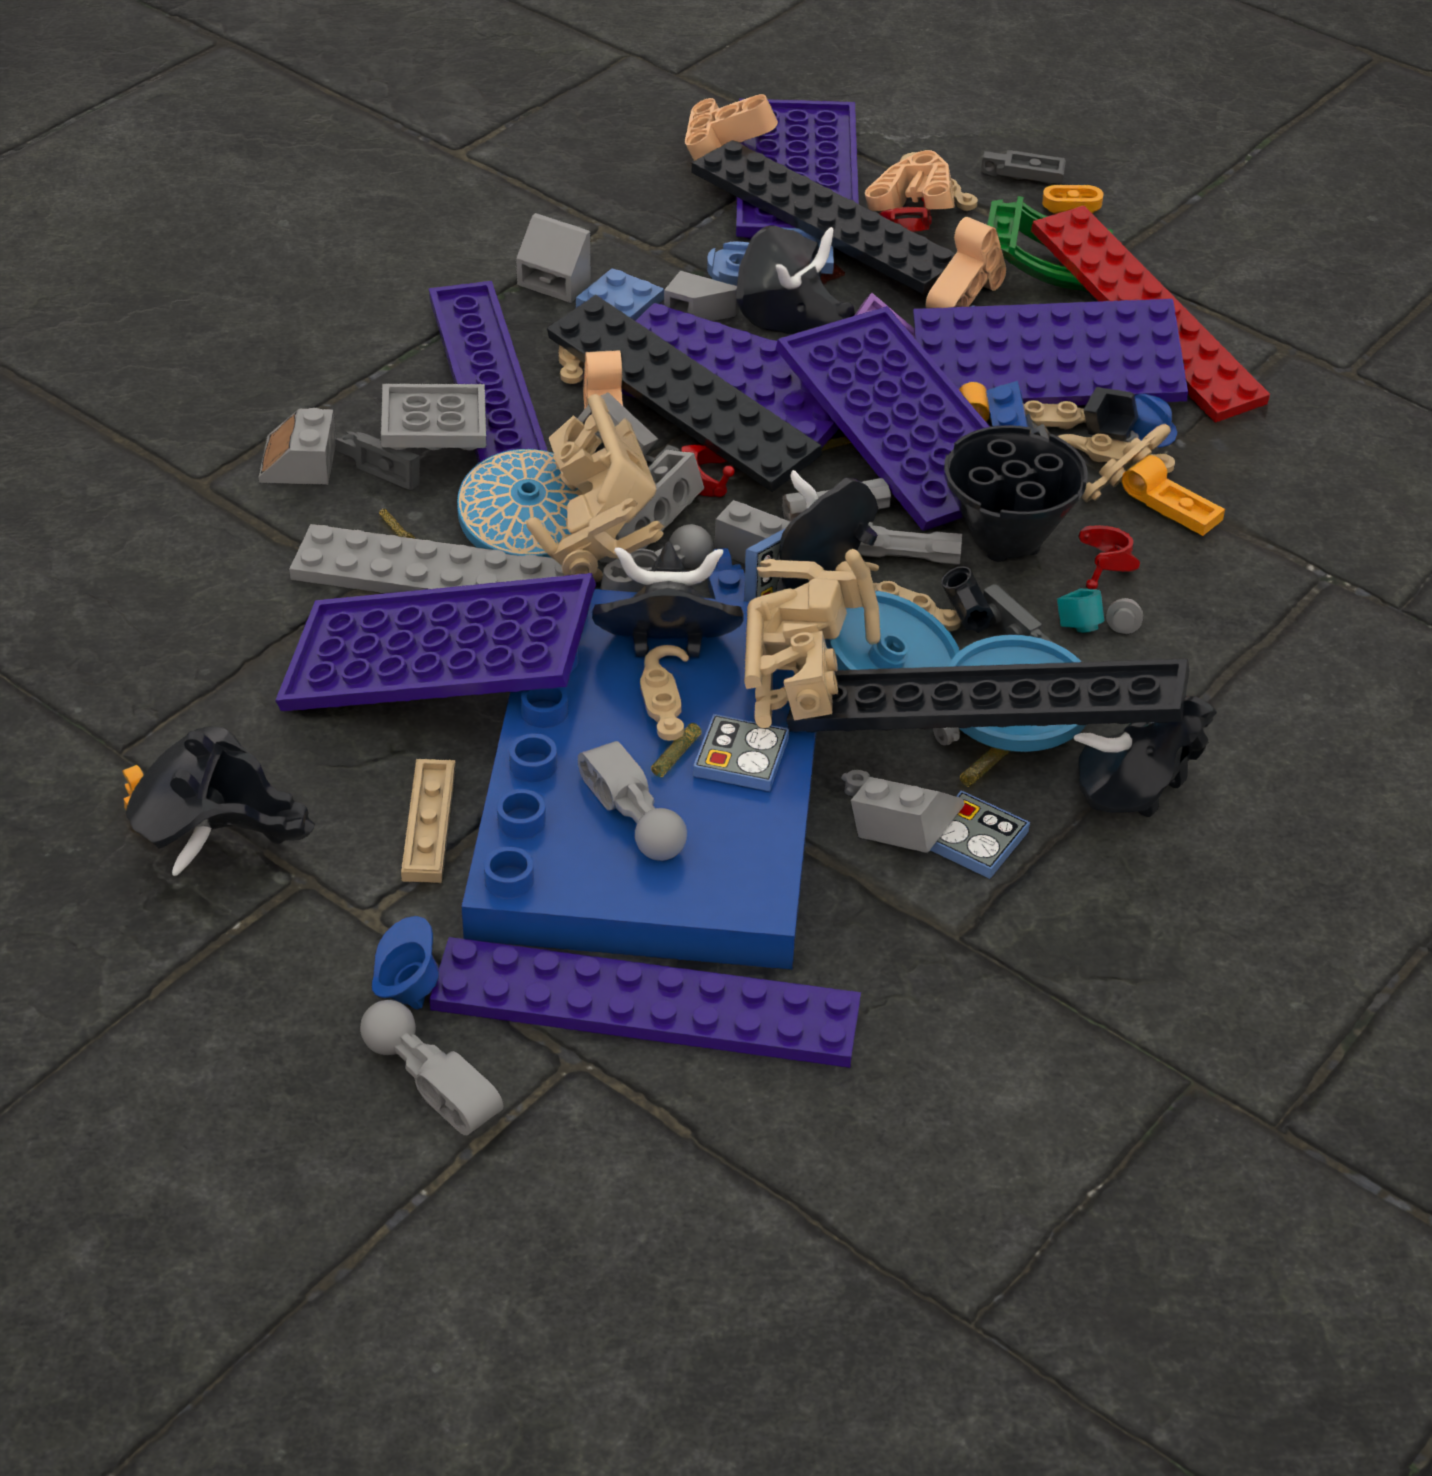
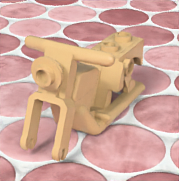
M593 394L588 398L592 414L586 419L585 424L573 415L549 437L554 452L553 458L561 472V480L571 490L578 488L584 493V495H579L570 500L567 505L568 531L572 535L564 538L557 544L538 518L530 517L526 522V526L545 553L562 566L564 576L592 573L595 582H599L602 580L603 573L598 569V560L606 556L619 559L614 551L618 547L628 553H632L650 543L658 541L664 534L661 531L664 526L659 521H653L649 525L619 540H615L624 524L629 523L655 496L656 485L631 423L624 418L617 426H614L611 415L608 414L609 410L605 400L598 394ZM597 431H599L602 440L595 434ZM603 441L605 448L595 453L597 447Z
M848 550L845 554L846 561L841 562L835 571H825L816 562L775 559L763 560L760 562L761 567H756L758 575L763 578L783 577L809 580L808 583L795 589L788 588L754 598L747 606L744 682L746 689L756 688L755 721L760 728L771 726L772 710L782 708L787 701H789L794 721L832 714V695L838 694L835 671H838L834 648L827 649L824 639H835L839 636L847 614L846 608L864 607L866 641L872 645L880 641L879 605L871 571L857 550ZM776 669L794 670L795 675L793 677L784 679L785 687L773 690V672Z

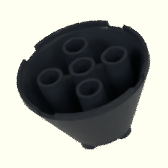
M1011 425L987 427L973 431L958 439L954 443V449L945 457L944 477L975 543L987 552L988 558L993 561L1003 562L1008 558H1019L1037 554L1043 542L1085 492L1088 471L1084 459L1073 446L1053 434H1050L1048 439L1031 434L1030 427Z

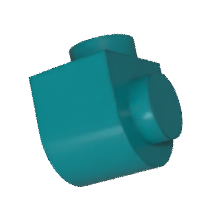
M1080 588L1057 598L1058 613L1062 627H1074L1077 632L1082 633L1097 630L1098 624L1105 621L1100 590Z

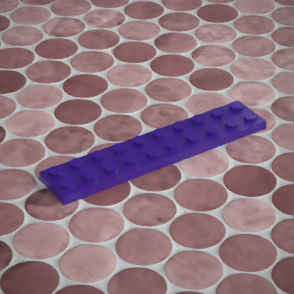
M492 281L429 288V299L454 383L485 384L486 448L474 449L478 464L493 455L510 450L537 449L548 451Z
M449 937L439 967V979L436 986L432 989L429 1000L430 1010L850 1068L861 992Z

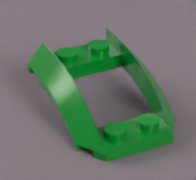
M1018 196L1017 201L1011 203H1003V199L991 202L987 225L997 230L1005 260L1024 273L1045 283L1072 290L1088 291L1066 267L1037 258L1016 245L1018 231L1044 245L1031 232L1033 221L1048 216L1039 213L1023 202L1024 197Z

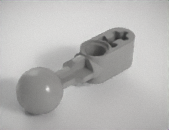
M683 525L676 529L669 539L685 568L700 567L706 556L713 552V541L710 534L698 525ZM663 548L656 552L648 549H638L630 554L637 566L651 571ZM619 559L607 564L603 569L602 590L639 592L645 586L634 581L625 573Z
M618 741L578 754L580 774L603 806L609 811L617 809L623 816L632 817L637 823L635 841L639 850L645 856L653 860L664 861L674 858L682 851L687 841V828L683 819L672 810L654 808L655 801L649 793L647 779L643 770Z
M383 1000L376 1002L366 1010L360 1024L361 1037L366 1046L373 1052L381 1055L398 1054L406 1061V1071L415 1078L417 1089L424 1100L461 1134L469 1135L503 1110V1101L496 1088L461 1055L454 1051L445 1054L435 1045L424 1044L415 1035V1019L411 1011L404 1004L394 1000Z

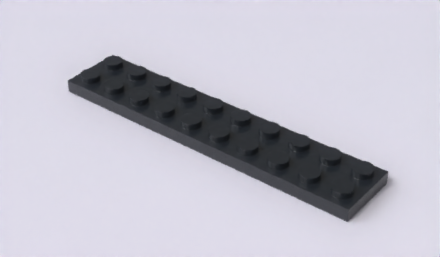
M731 140L692 162L691 173L819 240L822 239L829 228H833L832 247L922 294L931 290L955 255L951 250L943 248L926 237L920 236L904 228L902 225L884 218L877 212L871 211L855 201L835 193L830 188L824 187L808 177L788 169L785 165L779 164L763 154L743 146L740 142Z
M594 295L547 328L548 336L552 341L584 363L585 352L620 350L622 361L621 388L707 446L771 492L791 479V472L793 470L799 473L822 455L819 443L597 295Z
M1188 659L835 671L838 694L832 695V714L794 721L790 708L786 721L789 732L842 730L849 732L855 730L888 731L893 729L926 730L931 728L957 727L965 729L970 727L996 726L1003 728L1034 725L1182 722L1190 670Z

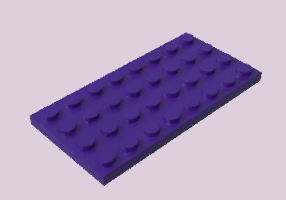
M767 99L778 120L777 126L766 134L740 143L859 204L855 102ZM737 197L736 237L751 239L759 230L769 225L796 228Z
M1173 299L913 309L915 339L958 390L962 385L969 382H978L989 390L1000 385L1018 381L1024 404L1034 400L1044 404H1059L1063 401H1070L1076 405H1086L1096 387L1132 392L1134 396L1140 393L1160 397L1166 402L1187 401L1188 388Z
M653 303L636 320V322L819 443L821 448L839 429L829 414L775 349L777 341L657 303ZM621 388L622 394L634 397Z
M888 306L777 340L775 348L875 473L889 485L892 494L922 531L963 518L944 477L945 457L954 449V443L958 439L973 431L990 426Z
M592 573L315 600L275 701L280 711L567 687L596 586Z

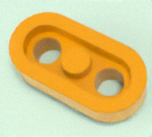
M1051 185L1043 191L1042 205L1050 212L1056 214L1080 206H1085L1093 213L1102 207L1104 194L1101 189L1091 185Z

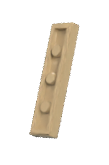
M416 759L401 869L403 882L442 883L456 771L455 760Z

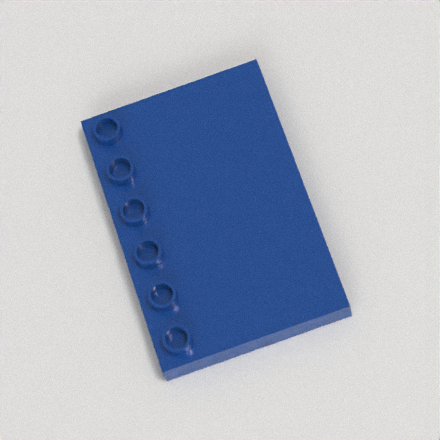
M595 589L567 687L510 692L462 902L463 939L499 944L792 970L817 732H789V739L770 791L693 776V765L713 714L756 722V688L746 689L744 682L747 606L749 602L704 598L727 605L740 606L744 613V621L741 626L723 636L702 637L699 657H689L687 662H683L677 656H665L659 660V664L671 673L675 679L682 706V712L677 718L684 723L683 736L677 740L667 741L658 736V722L648 715L640 689V678L645 668V657H636L633 636L628 637L609 633L597 626L592 619V610L595 604L629 599L638 592ZM647 637V645L649 651L662 645H673L686 651L688 638ZM776 669L773 672V690L785 687L784 679L793 677L795 675L794 670ZM789 701L782 708L772 710L771 725L788 728L786 719L790 710ZM618 741L643 770L647 779L649 793L655 801L654 808L672 810L683 819L687 828V841L682 851L674 858L664 861L653 860L645 856L639 850L635 841L637 823L633 818L623 816L617 809L607 810L584 782L578 767L579 753Z

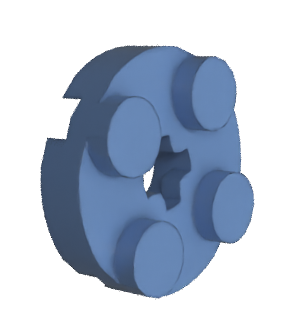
M738 241L724 243L723 249L717 252L713 248L707 257V272L712 279L737 286L739 266L749 243Z

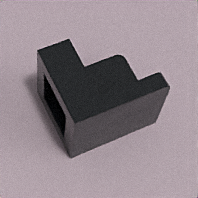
M1096 387L1083 410L1088 434H1106L1111 438L1120 440L1128 438L1138 419L1134 394L1120 390Z

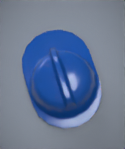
M1141 393L1135 395L1138 419L1132 431L1137 433L1142 441L1154 428L1161 424H1167L1170 426L1171 432L1156 448L1165 447L1173 443L1177 436V430L1172 422V411L1168 403L1160 397Z
M418 916L406 917L395 923L383 935L375 955L374 976L372 980V991L377 997L391 998L404 1005L409 1004L418 1010L423 1007L425 996L436 986L439 979V968L432 955V926L425 918Z

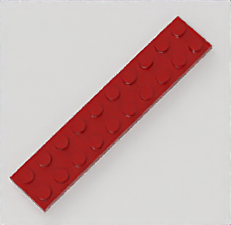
M1085 206L1033 221L1031 232L1098 302L1173 299L1188 395L1215 423L1268 404L1270 393Z

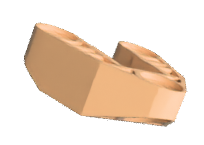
M932 150L917 152L890 166L865 190L867 207L871 211L901 208L908 197H912V202L916 203L923 196L925 206L928 209H950L955 207L949 165Z

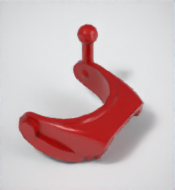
M924 196L921 197L924 207H901L878 213L912 232L930 229V224H932L930 209L925 206ZM919 215L921 217L895 219L896 216Z
M705 445L682 446L681 452L695 454L704 489L699 495L708 497L724 496L727 493V481L729 477L734 475V468L732 466H725L723 468V476L719 482L705 474L699 465L726 462L725 459Z
M1101 525L1087 526L1079 532L1078 537L1082 543L1103 551V553H1099L1095 557L1094 562L1097 567L1091 579H1088L1086 582L1087 589H1097L1098 579L1103 570L1130 572L1139 569L1140 561L1132 554L1133 538L1129 533L1119 528Z

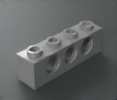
M665 450L649 466L656 485L655 496L629 523L624 524L615 540H619L649 525L653 521H659L664 526L661 529L663 531L687 505L692 503L693 499L704 489L694 453ZM606 556L599 561L611 563L617 558Z

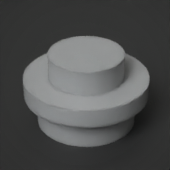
M1122 598L1114 601L1109 606L1106 620L1114 631L1130 634L1140 628L1143 621V611L1134 600Z

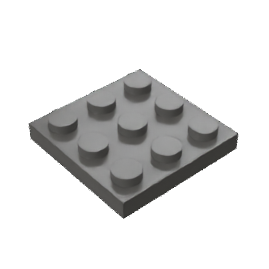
M382 384L381 447H390L395 450L406 448H426L429 450H439L441 448H461L463 450L486 448L485 384Z

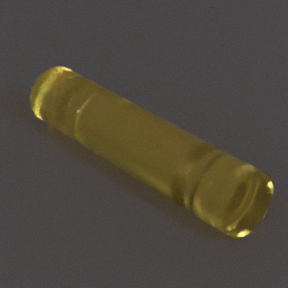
M690 723L684 729L683 736L674 740L651 766L652 772L658 777H663L702 734L701 728L695 723Z
M991 747L960 775V781L967 787L972 786L1010 751Z

